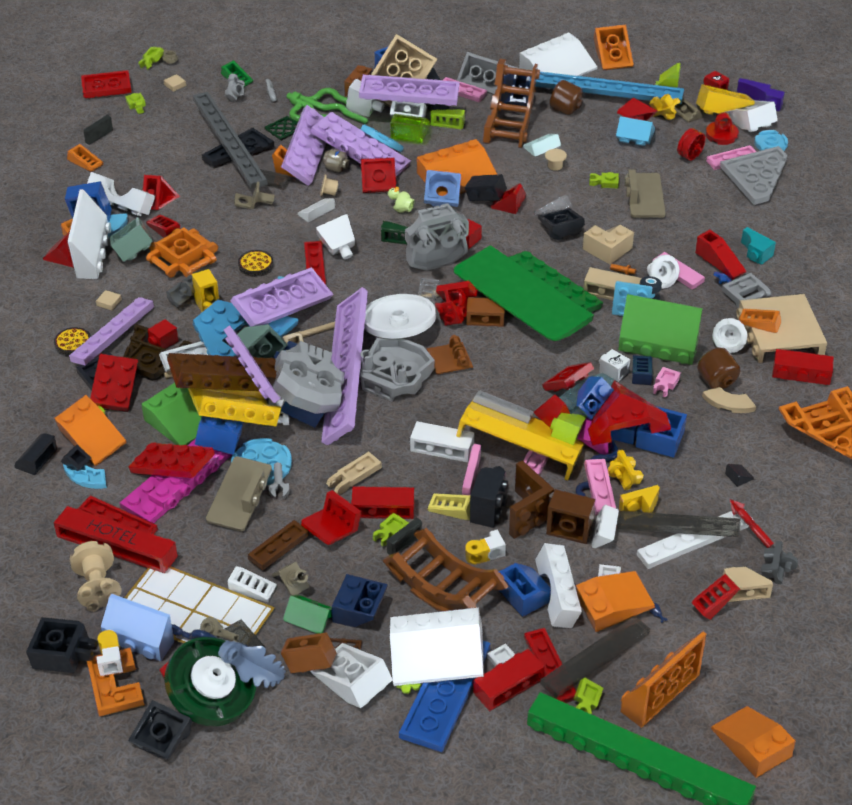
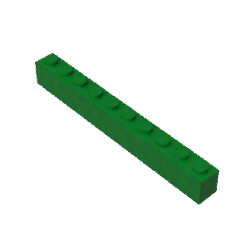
M539 693L528 711L527 725L533 730L542 731L551 735L555 740L569 743L578 750L587 751L598 759H605L614 763L620 769L632 771L639 777L650 779L663 788L677 791L686 798L695 799L704 805H751L756 790L755 785L544 693Z

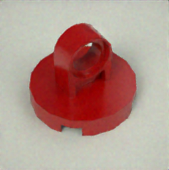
M720 113L716 117L715 122L707 126L705 134L710 142L713 140L718 142V145H729L738 139L739 131L732 124L729 114Z

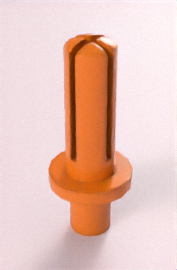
M611 264L610 266L611 270L624 272L625 275L636 274L637 272L636 269L631 268V265L625 267Z

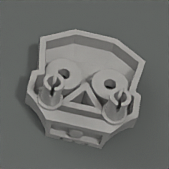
M448 203L435 206L434 208H427V210H418L419 217L410 227L405 229V240L407 242L406 260L410 267L426 271L451 265L468 252L466 237L469 234V221L464 214L457 213Z
M377 338L370 351L363 350L360 353L361 368L359 375L362 390L371 392V394L378 395L391 402L396 396L401 394L415 395L422 387V382L430 376L435 368V360L424 346L404 338Z
M300 341L290 350H281L277 356L274 369L277 371V376L273 388L276 393L292 406L315 414L334 412L341 404V386L344 383V372L339 370L332 362V352L323 351L319 347L315 348L313 345Z

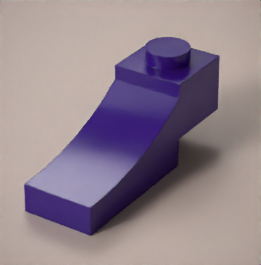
M740 78L738 81L737 93L746 94L751 99L757 101L774 102L775 109L779 112L785 95L784 91L770 89L771 85L743 78Z

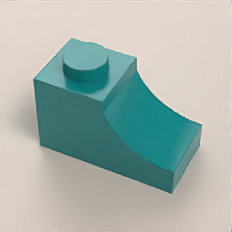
M749 227L743 229L741 244L748 249L747 258L762 265L774 255L776 242Z

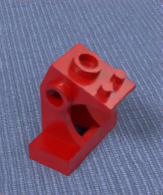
M470 281L437 285L436 293L446 302L435 303V306L445 326L460 324L467 316L468 297L477 296V289Z

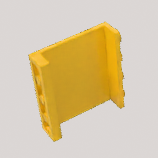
M188 388L199 416L277 427L281 407L268 405L260 391Z

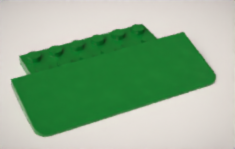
M490 245L456 265L453 271L462 280L470 281L478 291L541 335L553 341L566 338L592 322L594 314L591 312L601 309L603 302L595 295L590 294L583 287L578 286L569 278L560 274L556 269L551 268L544 261L539 260L527 251L507 257Z

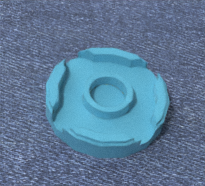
M775 130L761 131L759 135L755 136V146L760 151L777 146L785 151L788 145L787 137L784 134H778V131Z

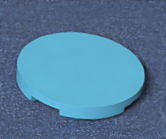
M269 438L253 439L243 443V446L231 458V463L233 458L238 456L270 464L272 471L267 480V485L275 482V463L279 462L282 464L283 478L289 473L292 466L289 449L285 445L273 442Z

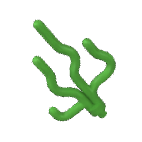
M323 88L310 97L303 96L298 92H293V94L289 92L287 94V99H290V103L295 105L289 112L290 117L295 121L300 119V115L296 113L302 107L304 108L308 105L313 109L318 108L324 111L340 110L348 118L363 124L368 123L366 117L349 111L342 104H322L317 101L323 95L330 94L339 102L346 104L347 97L340 95L333 88Z

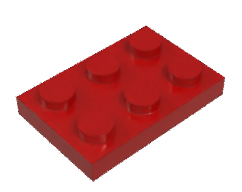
M129 70L81 75L84 98L132 93Z
M100 354L90 399L102 408L128 412L138 359Z

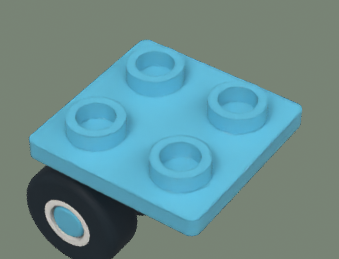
M647 276L640 280V284L616 281L612 314L623 316L627 294L660 300L658 292L661 291V280L656 277Z

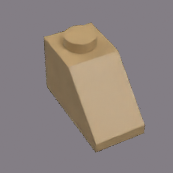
M747 567L724 569L723 575L727 574L740 588L728 602L770 598L773 587L771 580ZM725 583L723 587L729 591L730 588Z

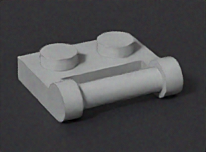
M752 273L722 285V291L736 303L738 308L740 300L768 298L771 296L770 289ZM756 290L759 291V292H757V293H755V294H753V295H750V296H748V297H746V298H743V296H745V295H747V294H750V293H752V292H754V291H756Z

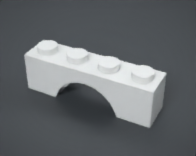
M91 172L88 183L101 181L110 205L116 203L118 204L117 208L126 211L128 208L132 209L131 213L141 216L142 213L149 215L155 195L132 188L127 194L119 196L114 188L113 179Z
M544 543L535 561L539 575L548 577L550 580L551 597L548 613L551 625L572 628L582 610L565 547L563 545Z

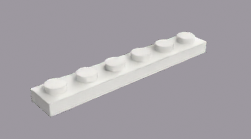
M730 511L638 549L637 556L646 568L650 569L748 528L749 525L738 514L733 515V512Z

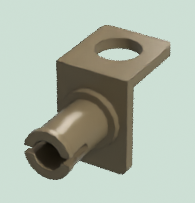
M257 182L253 196L236 193L234 205L247 209H254L257 202L272 205L274 194L260 192V182ZM239 199H245L248 203H241Z
M297 562L288 564L271 574L272 577L280 575L290 595H297L309 588L307 582L308 574L304 575L306 571L300 569Z

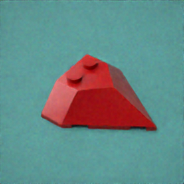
M614 380L611 385L614 391L597 411L588 428L591 444L594 446L612 442V430L648 423L652 434L671 430V426L666 412Z

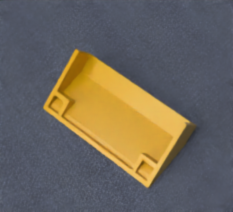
M473 400L462 415L456 434L457 437H460L465 426L468 425L567 464L568 469L565 480L569 479L585 444L577 439L574 445L551 437L553 430L543 421L534 417L531 418L529 423H525L477 404Z

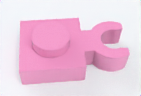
M662 367L656 377L653 394L661 390L663 391L662 397H666L668 389L673 390L681 373Z

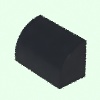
M40 434L15 462L14 467L36 475L57 451L55 436Z

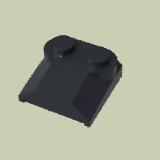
M571 208L538 215V219L549 229V236L555 240H560L568 235H578L585 225L584 218Z
M152 700L128 741L138 748L168 761L179 743L189 736L193 721L191 718Z

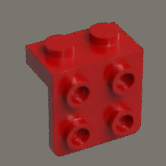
M331 490L326 493L324 508L302 519L301 526L325 544L331 545L358 531L362 511Z

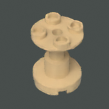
M90 541L77 546L74 549L75 553L70 556L71 568L76 574L84 576L88 581L79 589L77 598L81 605L87 607L88 611L94 612L100 607L107 606L111 594L117 596L121 594V586L116 580L104 578L106 571L114 562L113 551L108 544L98 545L97 541Z

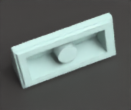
M547 134L524 144L523 147L532 155L538 156L550 149L561 146L558 134Z

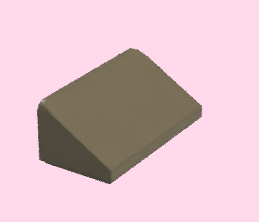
M684 98L682 99V104H676L674 107L677 111L676 113L688 123L703 117L700 110Z

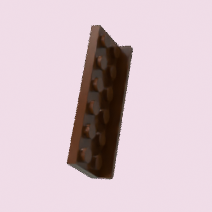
M168 354L167 361L176 388L259 391L260 389L252 381V378L237 356ZM253 357L273 387L277 376V371L274 370L276 359Z

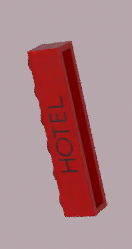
M67 506L54 521L56 535L59 538L79 545L90 541H97L98 545L106 543L112 548L113 556L162 573H166L178 557L175 541L84 512L80 509Z

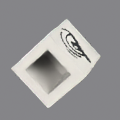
M611 349L607 354L601 356L599 372L619 382L629 373L630 359Z

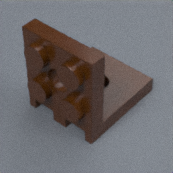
M523 460L516 463L515 492L523 499L510 506L509 535L513 539L520 535H525L530 529L542 525L547 520L548 506L551 501L549 495L554 492V488Z

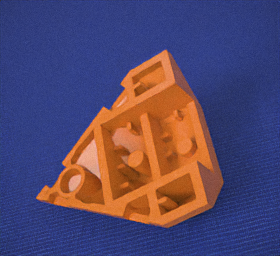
M848 386L831 391L828 400L818 404L800 408L796 401L779 407V411L790 426L852 459V391Z

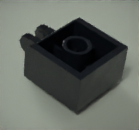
M495 466L493 468L484 467L480 470L470 495V523L494 528L496 521H500L502 516L501 507L506 506L508 495L505 494L508 488V480H506L504 468Z
M41 617L26 650V654L32 669L75 673L79 661L93 660L94 653L90 650H97L99 644L97 640L88 637L85 625L80 621Z

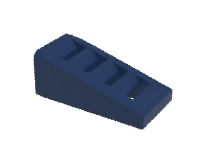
M633 355L632 384L651 385L652 357Z

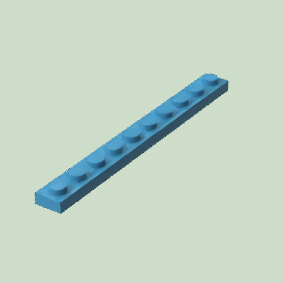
M541 71L539 80L536 79L535 87L554 89L560 80H566L581 87L585 93L641 100H652L654 97L661 99L664 95L669 94L672 99L679 98L681 101L679 104H682L684 95L683 88Z

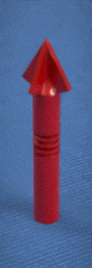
M730 499L733 515L738 514L767 548H770L774 542L745 511V504Z

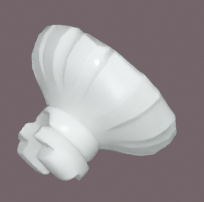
M658 256L647 266L649 276L661 280V289L671 287L678 279L680 269L677 260L673 256Z
M725 318L719 321L716 327H714L712 334L716 347L725 348L730 353L741 350L746 344L748 336L744 324L734 318Z

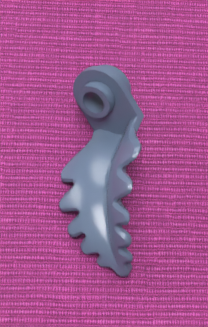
M227 640L219 649L218 655L221 657V660L234 665L243 682H248L253 678L256 687H259L263 681L264 687L268 688L269 684L273 687L275 684H279L285 677V666H280L282 664L281 661L273 662L276 658L274 654L264 656L266 649L263 646L247 647L240 642Z

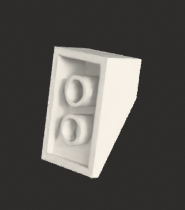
M754 100V105L722 112L729 114L733 123L749 132L757 131L758 127L771 126V123L778 121L775 103L771 101Z
M344 643L335 649L337 654L331 668L311 670L315 677L347 703L359 708L366 705L393 680L382 658Z

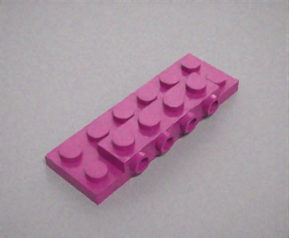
M193 440V441H192L189 445H187V446H198V445H194V444H195V440ZM214 450L215 455L193 479L152 475L120 502V508L144 520L155 523L168 510L174 508L183 497L188 496L197 485L202 484L205 478L211 473L216 472L219 466L229 459L232 454Z

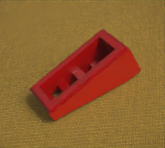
M158 215L146 221V224L163 238L170 235L173 230L180 229L178 222L163 215Z
M724 574L701 592L691 603L704 617L711 620L740 588L727 574ZM725 583L730 588L729 591L723 587ZM720 590L724 595L720 597L716 592ZM712 596L716 599L714 603L710 599Z

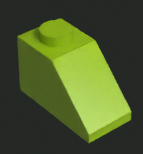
M676 63L660 74L656 85L678 88L681 63Z
M561 413L558 418H554L550 429L553 432L551 437L574 445L586 416Z

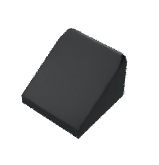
M77 444L62 458L61 462L79 471L92 458Z
M726 465L725 474L737 487L754 480V477L743 465Z

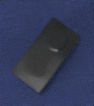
M502 174L472 176L464 187L469 201L500 200L507 190Z

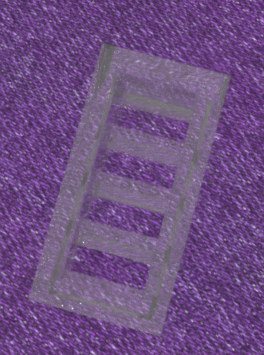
M563 195L534 211L533 214L538 216L573 206L568 196Z
M421 277L418 296L431 300L435 306L438 296L436 288L437 285H440V281ZM425 286L434 287V288H433V290L425 289ZM424 293H431L432 296H426V295H423V294H424Z

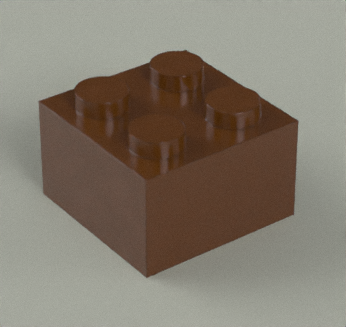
M555 489L548 506L546 534L587 544L593 528L596 499Z

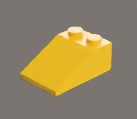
M701 84L696 103L700 106V109L704 110V113L713 114V112L722 113L754 105L755 101L746 94Z

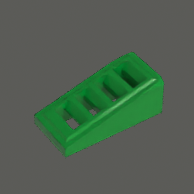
M234 60L221 67V75L226 79L229 78L230 74H237L238 78L242 77L239 80H246L244 81V87L253 83V79Z

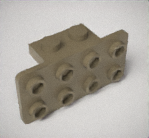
M629 170L625 176L626 197L629 198L631 217H665L660 174L636 173V170Z
M238 456L234 457L206 516V521L221 527L240 532L244 531L255 507L259 503L262 491L266 488L267 480L272 471L271 465Z

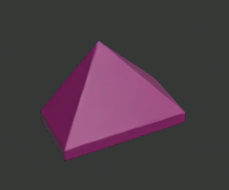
M586 418L577 439L600 454H609L608 443L592 446L588 433L592 419Z

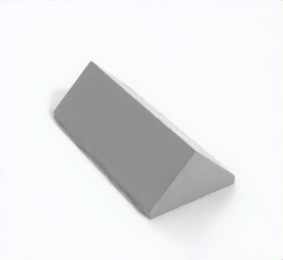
M467 52L457 81L495 94V90L498 87L495 86L498 61Z

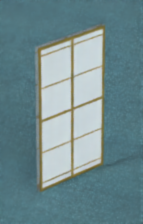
M171 566L166 573L147 568L124 597L125 599L169 614L171 624H175L183 629V631L189 633L200 629V625L205 618H216L223 626V629L239 636L237 642L248 646L252 644L275 611V607ZM173 635L174 642L181 645L189 641L181 636Z

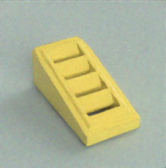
M433 494L427 509L429 512L470 520V495Z

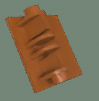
M456 335L450 337L449 344L426 348L435 360L434 370L436 374L473 368L463 342Z

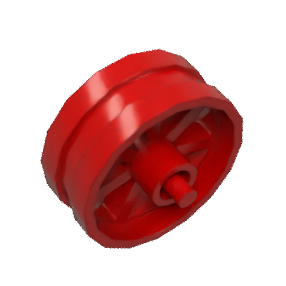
M694 128L688 129L679 140L678 154L690 161L698 157L705 145V134Z

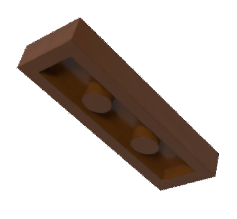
M293 520L248 553V560L263 571L309 536V531Z

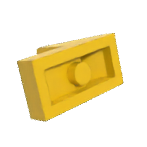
M655 485L620 495L619 510L622 514L641 509L647 520H649L658 502L660 487Z

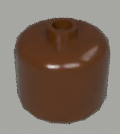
M560 80L551 94L550 107L566 115L573 114L582 105L583 90L573 83Z
M721 347L708 351L702 356L697 365L698 372L712 389L717 387L725 389L731 386L738 379L741 372L739 364L730 352Z

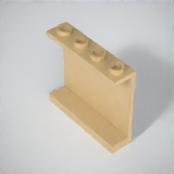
M805 294L740 300L739 308L736 310L738 319L743 309L780 311L781 324L777 333L744 325L748 335L747 342L751 344L752 354L754 357L756 356L758 363H763L764 352L776 351V349L791 350L813 347L815 354L825 355L827 341Z

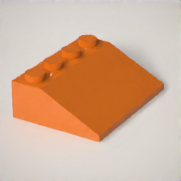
M477 139L417 157V174L425 183L427 170L460 173L459 194L466 192L464 187L472 176L497 175L484 147ZM441 186L436 189V193L439 196H445L448 190Z
M702 631L675 652H670L662 664L656 665L646 678L643 677L638 681L634 689L625 692L621 698V713L642 728L700 674L707 634Z

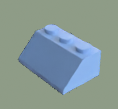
M110 595L101 630L116 632L119 646L125 649L131 647L132 652L140 653L148 659L162 661L174 643L170 615L120 596Z

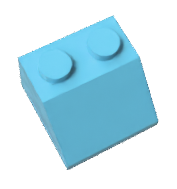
M620 116L616 137L623 143L633 141L636 142V145L645 146V144H650L655 127L653 122Z

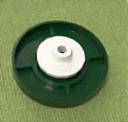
M199 637L182 644L169 660L164 676L165 689L173 706L181 714L191 718L193 722L205 726H222L237 720L251 704L256 691L253 678L248 682H243L236 667L221 660L218 652L225 640L214 637Z

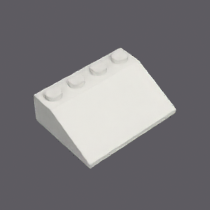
M570 33L520 52L519 68L532 70L536 63L538 64V70L541 72L582 76L597 69L596 64L579 39Z
M84 190L79 191L68 245L76 278L98 279L99 273L103 270L102 259H105L106 256L105 246H108V233H111V223H108L107 215Z
M479 608L390 617L394 686L484 677L483 632Z

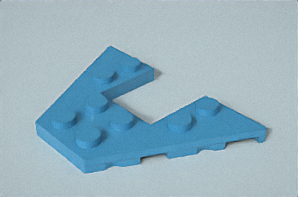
M216 300L193 319V327L199 333V338L204 343L208 355L237 356L232 347L225 343V338L228 336L224 329L230 325L237 332L244 325L250 327L230 302ZM285 316L268 324L282 338L298 325V319Z

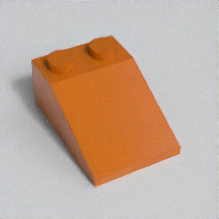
M626 25L595 28L594 43L602 69L610 70L633 67Z
M87 395L54 418L60 432L74 446L78 444L92 458L90 462L95 466L127 443L126 439Z
M636 571L598 576L576 585L579 602L595 632L655 608Z
M748 706L711 726L714 733L755 778L792 757L796 742L793 737L779 723Z

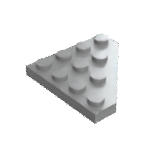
M777 146L721 161L720 168L755 205L769 201L786 163L787 154Z

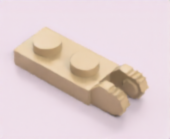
M367 452L338 470L337 473L327 480L326 484L330 488L336 486L334 491L341 495L349 487L354 486L381 469L382 462L370 452Z

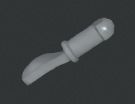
M266 79L267 93L271 101L276 102L277 98L273 84L269 79Z

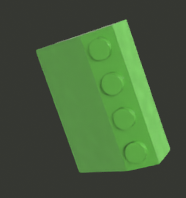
M627 294L618 350L693 365L697 351L703 308Z
M175 383L141 404L144 420L174 444L189 445L196 439L202 416L198 415L188 388H176Z

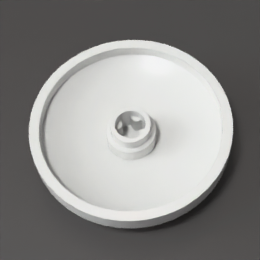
M396 294L385 296L366 306L364 329L368 333L381 338L397 339L414 336L424 332L433 325L436 320L435 306L427 298L418 295Z

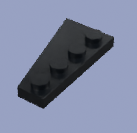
M251 128L238 135L250 155L275 147L272 139L255 128ZM222 144L202 154V160L212 167L232 161Z

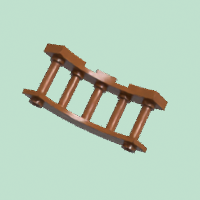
M499 59L495 78V86L498 87L495 90V95L492 97L491 115H488L484 126L483 142L489 143L491 138L495 136L519 140L518 147L522 148L523 142H527L528 133L526 132L531 115L536 79L539 80L540 77L538 64L535 63L532 70L508 67L506 59ZM514 74L531 77L530 89L506 86V84H503L504 75ZM502 93L529 95L527 107L504 104L501 101ZM507 110L525 113L524 121L517 122L499 119L497 117L498 111ZM505 126L521 130L520 133L496 130L495 127Z
M427 528L414 533L418 541L402 555L397 552L388 555L382 560L400 582L404 580L412 587L410 589L411 593L440 612L477 608L476 604L491 590H503L509 587L504 581L503 575L497 569H479L461 561L446 550ZM424 547L434 559L416 573L407 564V561ZM442 564L452 573L437 586H433L424 580ZM459 577L468 582L456 595L444 591ZM476 587H481L475 594L469 597V594Z

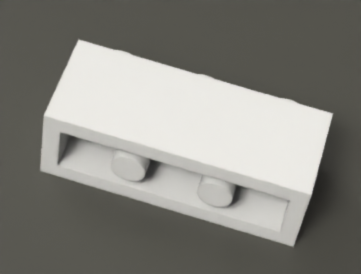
M417 421L410 437V451L469 462L472 446L474 445V432L463 430L461 436L457 437L458 429Z

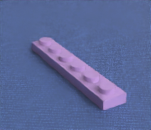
M139 297L135 299L134 302L123 309L122 312L70 354V361L86 366L154 308L153 301Z
M229 325L224 329L228 336L225 338L226 341L233 347L232 350L245 367L252 381L260 388L259 391L265 399L269 397L273 403L277 402L280 397L240 337Z

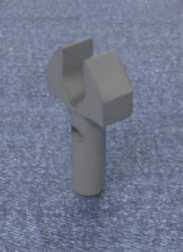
M277 462L274 464L275 482L273 485H269V494L275 500L278 487L283 491V499L290 493L289 483L285 484L283 482L282 464Z

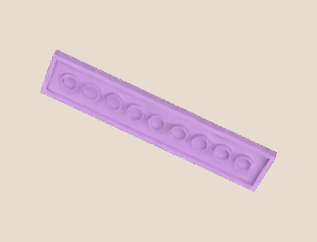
M363 287L337 305L331 360L339 370L344 372V383L341 386L340 406L336 411L326 412L324 415L321 442L325 445L337 441L341 436L352 431L355 426L361 368L360 353L362 352L368 293Z

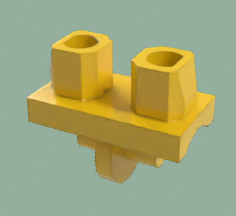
M669 94L664 95L661 99L654 97L649 104L658 112L653 117L662 115L667 120L673 119L677 112L674 107L681 101L679 98L672 99Z
M618 450L617 458L610 462V466L607 469L610 477H617L624 490H630L633 484H640L644 476L641 471L634 470L636 461L633 457L626 456L624 450Z

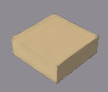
M176 74L165 79L164 85L170 90L176 91L185 87L186 81Z
M105 290L96 300V305L113 310L122 298L120 294Z

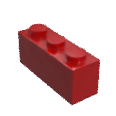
M776 349L772 377L830 385L834 356Z
M353 486L351 504L362 511L360 518L387 519L391 514L395 513L403 519H414V487Z
M529 649L516 653L511 659L504 663H499L494 669L483 673L484 677L474 679L473 693L491 711L544 680L545 666Z

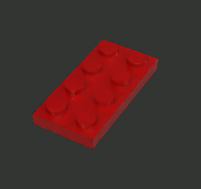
M154 442L147 445L146 449L134 459L128 468L131 473L193 479L215 455L213 447Z

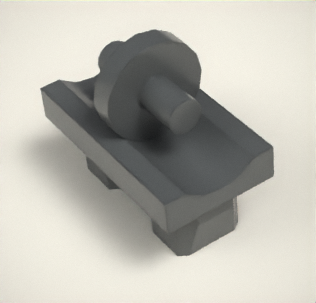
M191 274L166 292L168 295L167 299L172 305L175 304L178 307L194 295Z
M776 541L775 548H765V562H772V564H762L761 567L762 575L765 578H774L776 584H782L784 571L790 572L798 566V559L791 552L786 554L782 550V541Z

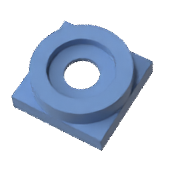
M427 170L424 203L431 204L434 207L447 203L450 206L458 207L461 174ZM442 186L448 190V193L445 196H439L436 193V189Z

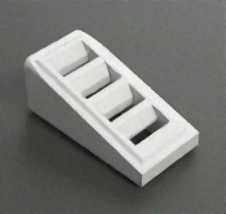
M238 566L235 567L228 579L229 590L265 602H269L277 588V584ZM263 587H266L265 592L262 593L261 591Z

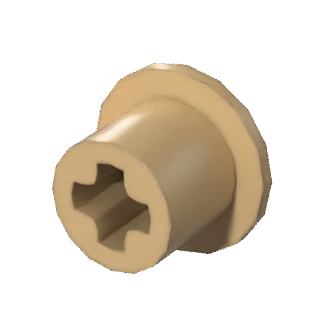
M561 149L546 151L545 158L548 160V168L551 170L562 169L563 161L567 157L565 151Z
M325 174L320 196L323 193L335 196L338 181L326 178L327 175Z

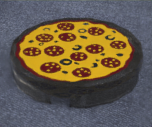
M263 250L247 251L239 257L238 267L240 272L246 276L257 277L260 274L264 276L271 272L274 267L273 257L270 253Z
M79 327L64 329L54 338L55 349L59 354L62 353L69 357L70 354L91 337V334L84 328Z

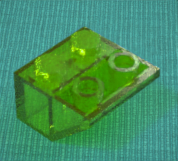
M394 113L390 122L391 139L423 143L430 126V121L424 117Z

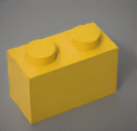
M209 269L192 274L195 302L201 312L205 310L203 303L208 301L213 304L216 300H219L217 281Z

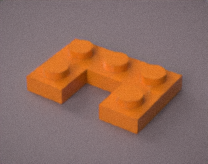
M131 647L120 650L123 670L120 673L100 676L97 664L98 656H94L93 660L87 661L99 717L144 705L139 682L116 687L114 675L136 670Z

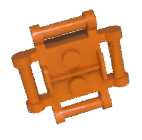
M183 227L182 229L177 228L173 230L170 235L157 242H152V245L149 247L151 252L146 256V260L149 263H154L165 271L168 277H174L179 270L185 277H188L207 264L216 262L217 259L214 253L217 252L218 245L201 236L196 229L193 228L188 231ZM159 257L164 258L172 265L168 266L166 263L161 261Z

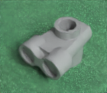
M236 74L229 75L228 88L225 90L226 97L233 102L244 94L245 85L244 81L239 80Z

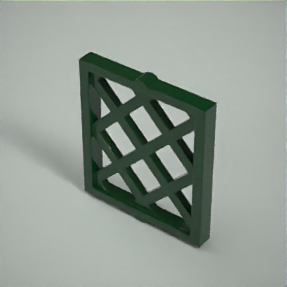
M285 116L265 126L264 129L282 141L294 134L296 129L294 125L297 126L298 123L289 116Z

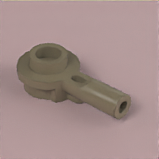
M163 49L162 59L166 63L173 64L178 60L176 52Z
M205 618L200 625V630L209 632L215 637H221L231 642L238 641L239 636L223 629V626L216 618Z

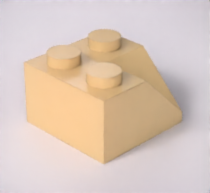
M595 225L584 233L583 250L611 265L632 249L634 232L622 225L606 231Z

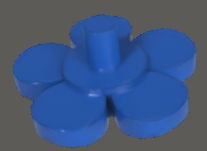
M717 271L713 274L720 279L719 284L732 281L731 278Z

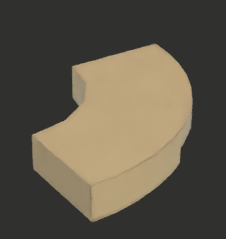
M721 387L704 391L702 397L709 404L718 409L732 410V413H750L756 410L755 404L747 394H731L724 391Z

